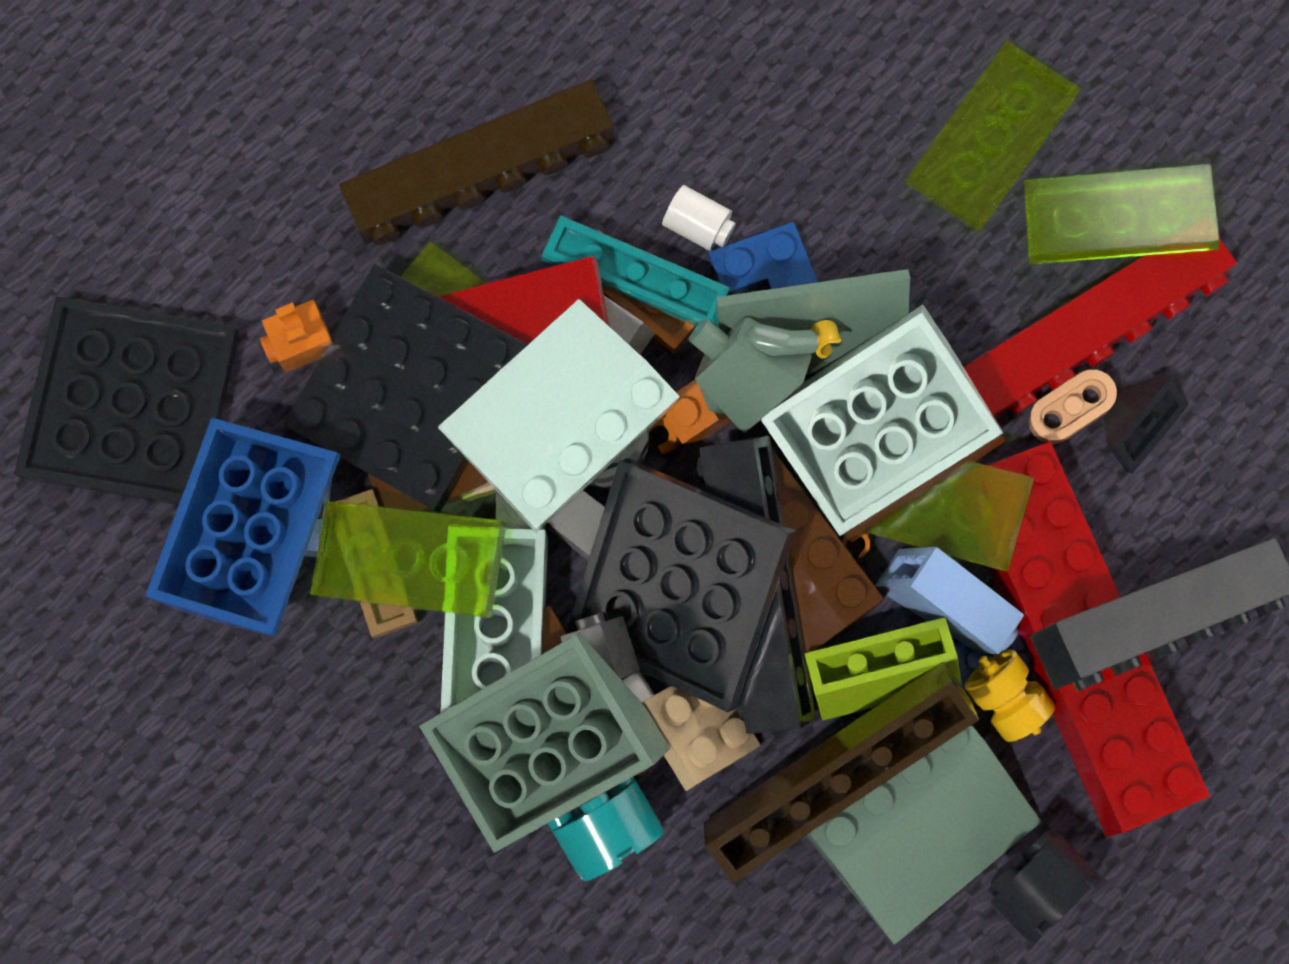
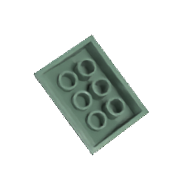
M909 269L716 297L714 325L726 334L742 318H752L760 324L787 330H810L819 321L831 320L836 323L842 341L838 344L830 343L833 352L828 358H819L816 352L810 354L812 358L806 375L817 374L909 314Z
M577 633L419 726L494 853L648 769L670 750L645 706L580 633Z
M971 725L807 834L806 837L895 945L1039 825L1041 820L987 743Z

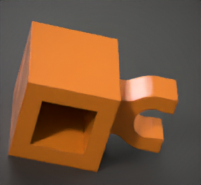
M314 299L296 307L293 302L275 309L277 315L262 320L267 335L260 338L266 356L271 364L278 361L286 373L320 359L326 348L332 345V338Z
M695 379L676 392L680 396L676 405L665 414L666 416L661 417L649 429V432L656 431L662 426L667 428L669 432L668 440L658 446L660 452L666 454L679 447L681 443L685 444L704 440L732 421L726 414L714 413L708 410L700 387Z

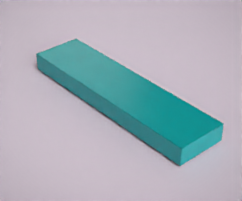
M561 215L542 253V261L554 266L593 256L598 261L603 287L696 327L706 318L714 324L716 297L727 296L730 287Z

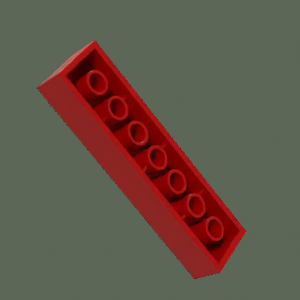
M1051 442L965 474L953 486V490L1000 596L1024 614L1016 628L1024 645L1025 654H1028L1030 658V665L1039 685L1045 689L1055 702L1056 707L1052 715L1106 837L1125 833L1210 797L1146 654L1139 656L1142 663L1141 666L1114 676L1111 668L1101 671L1104 681L1076 692L1073 683L1054 690L1030 635L1058 621L1120 598L1119 592Z

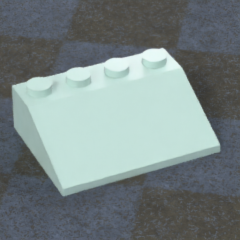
M578 299L440 424L438 428L530 528L537 533L676 405L680 396L641 355Z
M921 305L803 382L800 387L761 419L839 536L1003 434L950 344L924 305Z

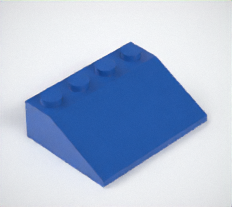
M211 418L145 597L169 608L194 616L275 637L337 467L340 454Z

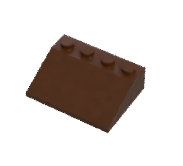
M772 449L784 526L795 530L789 549V558L805 653L819 650L875 610L884 598Z

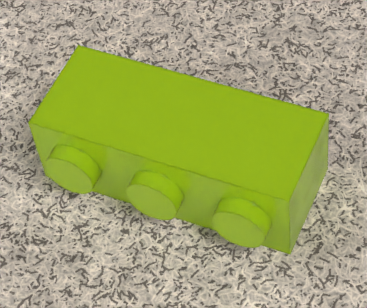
M945 617L805 653L822 721L877 707L942 662H944L957 682L962 685L959 661Z

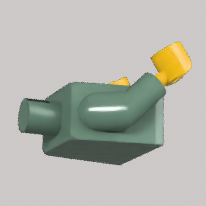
M706 318L693 330L688 341L704 353L695 379L700 387L708 410L714 413L726 414L741 431L746 433L803 384L812 358L810 354L816 352L819 358H828L833 352L830 343L838 344L842 341L836 323L831 320L819 321L810 330H787L760 324L752 318H742L725 334Z

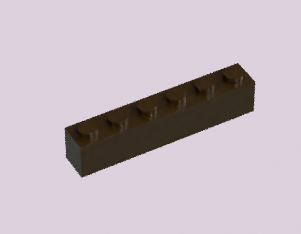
M589 79L344 181L339 186L364 244L367 245L374 242L375 245H384L398 238L400 235L399 231L415 224L419 228L430 226L442 218L441 213L456 207L460 210L473 208L484 200V195L498 189L504 193L511 192L524 185L526 182L525 178L541 171L544 175L554 174L565 168L568 164L567 161L582 154L586 158H590L603 153L609 148V143L614 141V126L593 80Z
M942 662L705 821L703 824L706 849L733 883L737 882L979 721L970 698L944 662Z

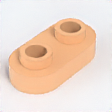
M1086 370L1076 375V377L1036 402L1029 415L1031 432L1038 440L1044 443L1051 442V444H1057L1065 441L1111 409L1117 396L1114 381L1109 375L1099 370ZM1086 389L1094 390L1098 394V402H1086L1082 395L1083 391ZM1047 414L1057 415L1060 419V426L1054 429L1047 427L1044 423V416Z

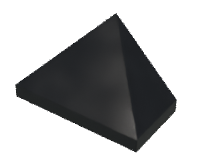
M1163 374L1118 390L1115 403L1104 415L1107 445L1122 467L1131 474L1135 472L1189 406L1170 376Z

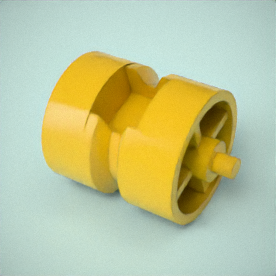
M1015 650L1000 652L989 659L986 656H982L978 660L980 666L972 672L965 682L964 687L982 710H993L995 712L991 718V723L1005 741L1013 742L1031 733L1034 735L1039 734L1042 731L1040 727L1053 714L1056 707L1055 702L1037 681L1026 680L1029 668Z

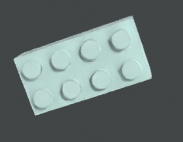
M449 528L440 713L544 653L542 629L543 608L546 606L548 556L546 530H539L535 533L532 529Z

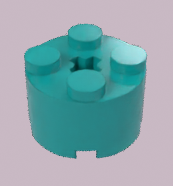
M634 777L575 808V811L571 810L548 823L549 828L574 870L583 881L592 880L622 864L621 860L634 851L636 854L640 853L664 834V829Z

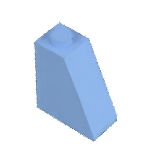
M938 547L899 549L875 584L877 590L926 621L945 617L951 636L978 653L999 654L1001 651L1006 650L1014 642L1018 634L1016 627L1024 616L1023 613Z

